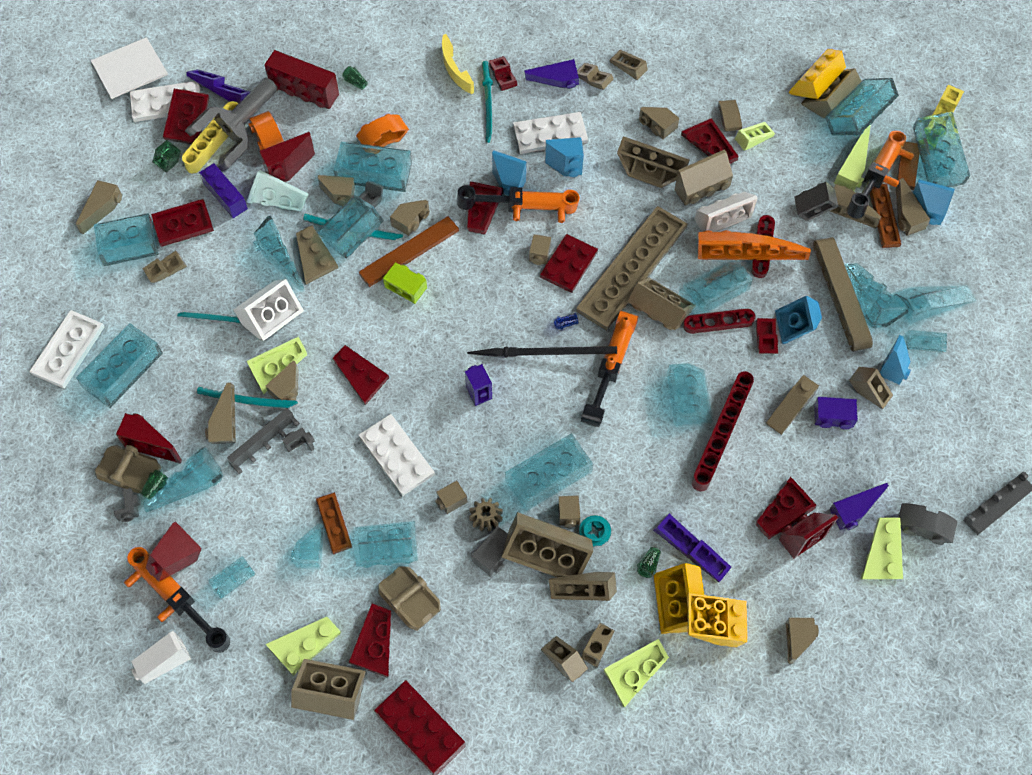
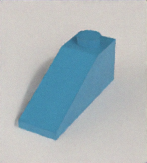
M898 336L879 372L883 378L899 385L903 379L907 380L911 372L908 369L911 361L903 336Z

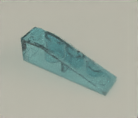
M271 215L267 216L253 233L255 237L253 244L257 252L261 251L263 257L302 292L305 289L293 261H290L291 258L288 250L282 242L281 235Z
M858 263L844 264L864 318L871 328L888 327L910 312V307L898 294L892 295L886 290L887 286L884 283L879 284L873 280L874 276Z
M967 285L908 287L893 293L909 324L976 302Z
M205 446L185 462L187 465L185 469L181 472L175 471L171 475L172 477L167 486L165 484L160 485L143 502L146 513L207 490L211 486H216L220 483L223 477L222 469Z

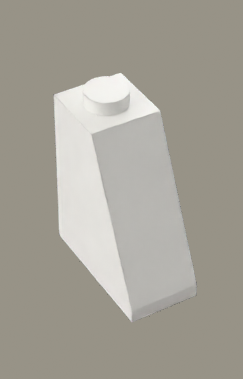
M172 631L132 660L134 668L131 671L137 681L141 680L146 684L187 662L191 657L183 641Z

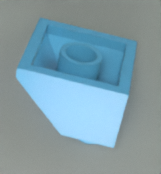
M493 150L492 173L499 187L503 188L504 194L509 195L510 187H522L523 189L526 183L527 162Z
M919 179L913 194L930 218L929 224L941 225L955 189Z
M804 296L775 310L782 344H786L816 330L822 319L819 302L808 296Z

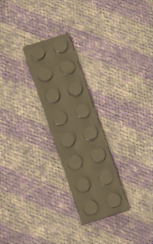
M657 206L577 306L576 312L607 331L618 317L620 311L629 303L628 300L637 283L650 276L687 228L688 223Z

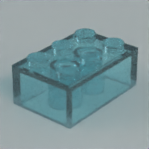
M149 213L94 224L97 252L104 266L159 255L155 228Z

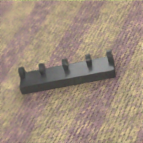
M286 408L227 457L229 464L238 474H241L242 470L239 467L248 458L254 463L256 461L253 457L254 453L263 446L267 450L271 449L268 442L278 433L284 438L286 436L283 431L284 428L290 423H293L296 427L300 423L294 418L293 413Z
M1026 472L1020 473L963 520L977 536L1032 492V484L1027 480L1028 474Z

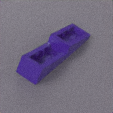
M199 69L186 72L187 77L229 102L234 101L239 104L251 92L225 84V77Z
M670 513L653 530L717 582H720L732 568L703 540L699 541Z

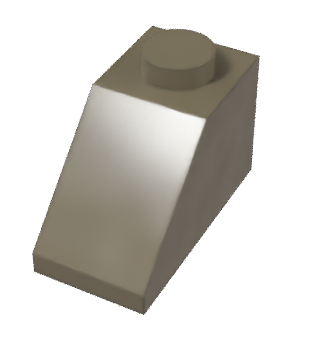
M318 175L320 188L335 204L340 206L353 204L355 193L354 178Z
M294 360L266 385L268 394L274 399L296 400L299 370Z
M858 367L849 379L858 394L881 409H884L893 396L877 368Z
M788 618L786 621L789 664H793L818 637V625L815 624L814 618Z
M557 636L541 648V651L562 675L571 682L581 677L588 669L578 651Z

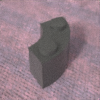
M909 503L901 504L898 518H900L901 529L905 534L922 536L938 545L953 543L957 520L942 511H938V514L926 510L927 506Z

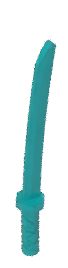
M483 61L484 79L482 80V85L485 90L486 142L490 143L492 136L491 86L493 81L490 78L489 64L487 61Z
M306 213L303 217V220L323 225L328 230L333 228L389 240L403 237V234L352 226L336 222L331 218L325 220Z
M180 312L177 315L178 317L241 323L238 317L189 312Z
M203 387L197 388V394L218 399L223 390L219 392ZM235 394V402L278 408H290L298 404L294 400L266 399Z

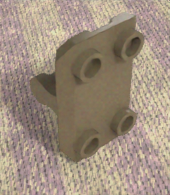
M114 445L106 449L100 464L95 469V475L101 481L124 489L131 488L135 493H149L161 466L155 458L138 453V450L131 445H127L126 448Z
M399 566L378 585L379 595L407 627L418 631L441 611L440 600L427 587L425 580L418 576L410 567Z

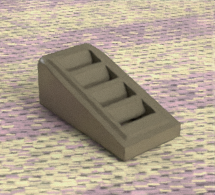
M619 50L610 59V63L636 80L648 70L645 60L622 50Z

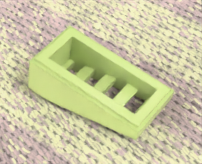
M766 122L739 130L735 140L745 151L773 137L775 133Z

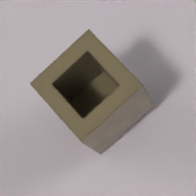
M533 234L529 251V262H533L536 265H547L551 248V237Z
M457 480L436 492L437 499L435 502L440 510H445L446 514L468 503L467 495Z
M579 495L559 496V525H564L566 528H573L579 525Z

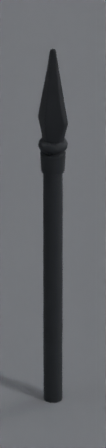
M506 346L504 348L470 351L467 354L494 357L504 356L505 358L527 355L617 354V346L508 348Z

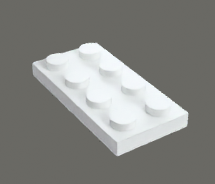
M196 81L130 91L133 121L138 122L167 117L174 88L201 93L200 84Z
M581 112L513 122L520 154L545 150L546 140L581 137L582 144L588 143Z
M70 310L29 372L38 378L65 389L105 326L103 323Z
M392 414L359 434L362 442L402 496L435 475L433 469Z

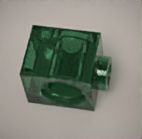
M166 140L155 149L152 162L167 173L178 163L181 150Z

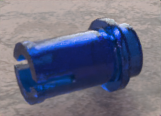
M576 313L563 317L557 316L554 319L556 330L560 329L562 331L565 327L579 324Z

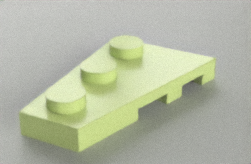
M299 337L248 360L247 364L263 395L267 392L266 385L293 360L298 364L307 356V352Z
M878 518L861 579H903L900 518Z
M325 617L269 642L266 646L294 676L300 670L304 659L312 660L339 636L341 631L328 617Z
M659 639L603 669L623 707H626L630 700L669 658Z

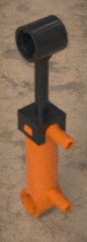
M891 131L876 159L870 165L863 182L867 183L862 193H855L852 196L847 207V213L852 218L859 219L864 216L870 202L868 195L873 187L880 189L883 182L894 187L898 186V180L887 176L898 155L912 160L914 157L913 153L902 149L906 141V135L903 132Z
M469 185L461 186L457 193V205L463 210L471 209L475 202L508 203V212H513L514 221L520 220L521 209L558 210V222L563 223L565 222V214H572L577 210L580 199L579 194L574 190H566L564 193L522 191V187H510L508 196L478 195L475 189Z
M620 311L608 345L617 346V354H605L598 371V377L602 378L594 403L585 405L581 422L600 427L605 413V409L600 407L609 381L616 383L639 316Z
M142 547L133 548L128 553L127 559L136 571L124 581V584L127 587H131L142 577L169 605L157 616L161 622H164L174 612L179 616L185 612L206 633V643L214 652L221 653L226 651L230 646V638L222 628H212L191 607L195 602L194 599L171 576L158 582L154 576L150 575L146 569L150 554ZM144 557L142 562L136 563L138 558ZM223 637L221 643L214 644L215 638Z

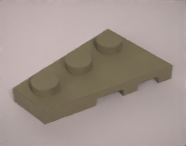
M312 225L296 233L306 285L338 269L336 261Z

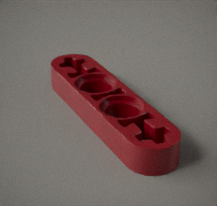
M770 215L761 216L756 234L773 237L775 228L774 218ZM765 221L769 224L767 230H764ZM753 259L751 269L753 276L764 278L768 273L770 260ZM759 263H763L762 272H758Z
M751 309L689 315L684 320L683 328L690 334L744 328L753 325L756 315ZM744 315H747V317L750 318L749 321H747L746 318H743ZM731 317L733 319V323L727 324L724 322L723 318ZM712 319L715 325L708 326L705 320ZM690 321H692V323L695 324L694 327H691V325H689Z

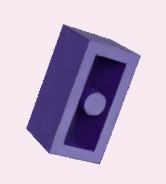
M483 364L469 367L465 371V384L474 405L477 406L493 399L492 382Z
M817 397L814 403L815 425H820L822 428L835 426L844 430L853 428L858 421L857 399Z

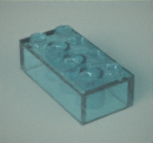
M893 78L864 79L825 117L831 135L859 136L863 134L864 130L899 96Z
M953 111L917 118L913 125V131L927 182L946 187L964 185L970 177V172Z
M341 142L333 170L334 176L354 178L355 186L366 187V182L369 180L382 185L385 190L406 192L412 166L411 151Z
M129 323L76 379L83 389L111 408L163 352L157 342Z
M571 433L506 471L505 481L527 512L592 473L594 464Z

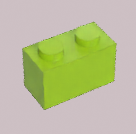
M396 262L383 278L385 288L416 304L427 289V281L422 274H416L407 266Z

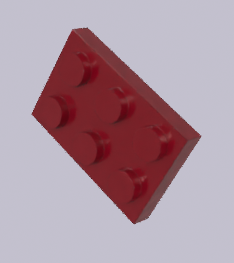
M174 88L163 134L164 140L192 144L197 139L202 130L192 136H189L185 130L207 109L209 102L208 94Z
M204 199L151 214L161 247L214 231Z
M566 234L541 272L540 278L573 293L598 253V248Z

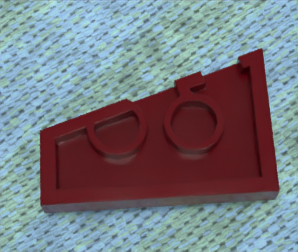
M712 118L681 132V136L707 156L725 149L730 164L738 161L739 156Z
M470 181V186L475 189L478 195L502 196L504 193L501 187ZM475 202L474 206L468 210V231L485 235L499 203Z
M346 345L333 357V361L349 381L354 391L359 395L364 405L371 400L389 379L387 373Z
M790 477L783 489L778 492L777 497L757 520L756 526L769 540L787 526L795 523L803 515H807L816 509L817 505L795 480Z
M373 603L371 604L349 664L387 678L389 677L391 610Z

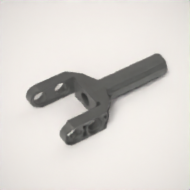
M264 78L233 110L210 107L202 112L186 128L185 132L192 136L196 132L201 131L215 118L214 120L233 141L237 142L218 161L217 167L222 172L229 168L248 148V135L244 124L277 91L275 83L268 78Z

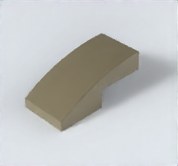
M584 63L577 70L580 79L598 89L604 90L614 80L612 74L599 71L597 65Z
M736 100L719 101L718 108L722 115L721 122L724 130H741L742 122Z
M175 250L160 261L157 258L142 269L150 282L155 283L184 269L187 265Z

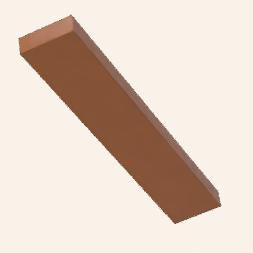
M447 216L360 270L359 275L371 287L385 277L395 262L400 265L408 264L459 232V228Z

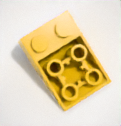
M693 593L687 594L689 636L715 645L738 647L748 642L746 601Z

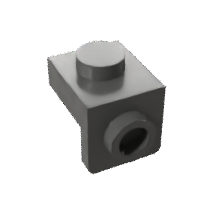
M368 180L365 191L356 199V205L372 211L382 201L383 186Z
M303 427L288 433L282 439L288 452L305 442L311 451L314 450L313 443L315 440L310 432H305Z
M131 488L123 490L125 509L114 511L118 521L129 522L134 517L139 516L137 506H140V498Z

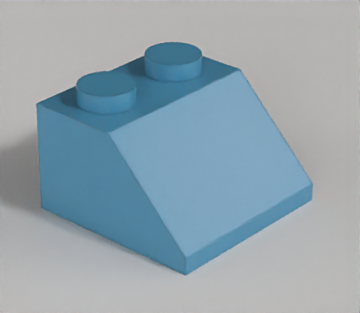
M581 137L546 140L545 163L563 176L577 177L582 175L584 153Z

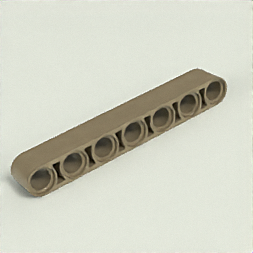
M830 237L815 240L813 248L816 251L815 254L819 265L822 267L821 270L825 281L828 282L826 284L830 295L834 298L832 300L837 314H840L838 316L843 330H846L844 333L849 346H851V351L872 348V336L835 239Z

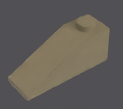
M901 178L896 187L898 226L908 236L926 229L930 218L904 178Z
M97 180L76 222L80 233L85 234L121 202L122 193L118 185Z
M835 184L834 188L838 207L830 210V212L877 228L881 216L869 205L862 218L856 219L848 215L847 207L855 192L845 186Z
M803 374L766 424L782 435L814 397L819 385Z
M231 382L226 383L208 421V428L205 429L206 440L211 444L236 443L235 388Z
M591 572L549 579L551 599L610 601L617 592L615 572Z

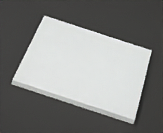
M147 37L91 60L111 99L168 75Z

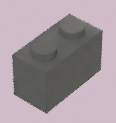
M827 182L820 183L794 196L797 214L806 221L838 207L835 188Z
M499 526L495 528L471 556L472 562L490 577L494 572L497 574L504 566L505 558H502V552L508 534Z

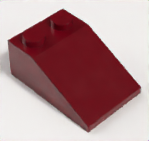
M310 132L259 151L265 172L283 182L289 181L315 155Z
M125 413L116 432L117 437L125 448L127 445H131L139 453L181 464L182 459L174 446L149 424L143 416L133 413V415Z
M815 512L809 516L805 514L796 521V525L793 527L789 525L781 531L782 535L779 541L795 559L824 539L838 517L835 514Z

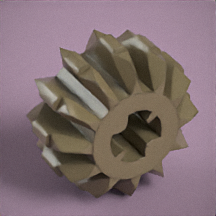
M483 497L481 498V503L475 501L474 507H471L469 510L471 513L469 519L474 521L473 527L475 528L480 525L481 532L484 530V527H487L489 532L491 531V526L496 528L498 522L503 520L501 516L503 509L498 508L499 503L495 502L492 504V498L485 502ZM486 512L487 514V512H489L490 516L486 517L485 515V517H483L482 513Z

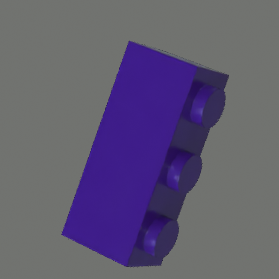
M215 163L199 172L203 184L232 218L248 209L244 197Z

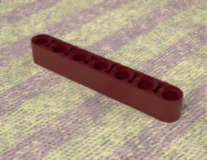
M747 371L740 372L737 375L694 473L692 486L697 491L701 492L708 489L749 395L754 377ZM740 381H744L748 385H743ZM733 397H738L741 401H737ZM726 413H732L734 417H730ZM719 429H725L727 433H722ZM712 445H718L720 449H714ZM705 461H710L713 466L706 465ZM697 478H703L706 480V482L701 483L697 480Z

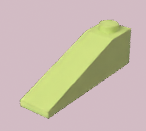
M866 125L840 169L834 184L845 186L855 191L856 187H861L864 180L862 176L865 171L871 125Z

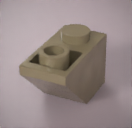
M640 108V122L644 126L647 125L654 135L665 139L678 128L679 117L668 108Z
M427 200L400 204L390 216L391 226L409 236L418 229L421 220L428 217L430 213L429 202Z

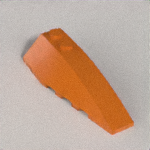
M709 230L698 232V259L809 260L810 248L775 237L731 232L728 230L721 232Z

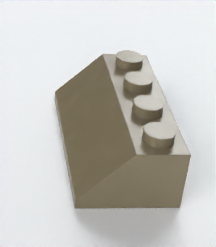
M517 512L508 531L502 558L555 577L577 575L583 573L593 553V544L590 538Z

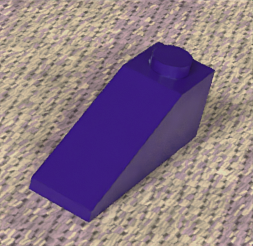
M575 59L524 70L525 79L528 81L568 89L579 85Z
M888 483L834 502L829 510L831 514L837 515L836 523L839 529L847 528V530H852L856 528L860 520L889 486Z

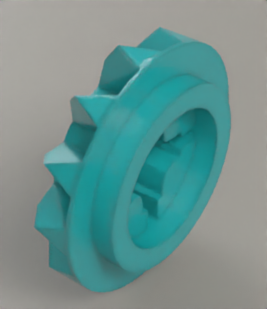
M593 515L581 522L579 533L581 536L592 539L593 547L602 546L608 542L611 536V526L605 518ZM592 524L596 530H601L598 533V538L595 534H589L592 531Z

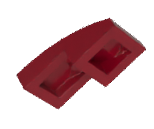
M505 56L489 60L490 68L501 91L517 86V80L512 74L510 64Z
M757 318L758 353L778 354L776 318Z

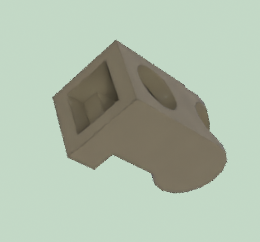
M599 623L583 650L581 658L598 668L615 630Z

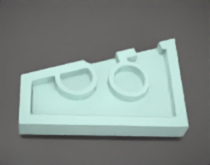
M259 170L246 203H259L263 206L272 205L282 209L302 211L309 194Z

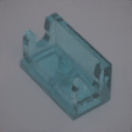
M908 330L903 335L904 340H906L907 350L947 352V333Z
M242 556L208 581L219 597L223 599L256 574Z

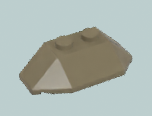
M624 136L617 151L629 177L660 188L676 181L678 170L688 166L690 159Z

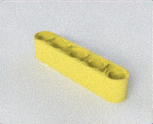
M234 101L228 102L223 108L233 110L238 103ZM214 119L182 156L185 168L189 173L200 171L228 138V135Z

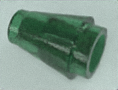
M348 66L344 70L342 77H344L346 82L361 90L368 85V82L356 67Z
M156 469L153 473L150 472L140 494L151 500L167 484L168 477Z
M650 547L637 564V572L642 577L651 578L652 575L656 574L661 554L658 548Z

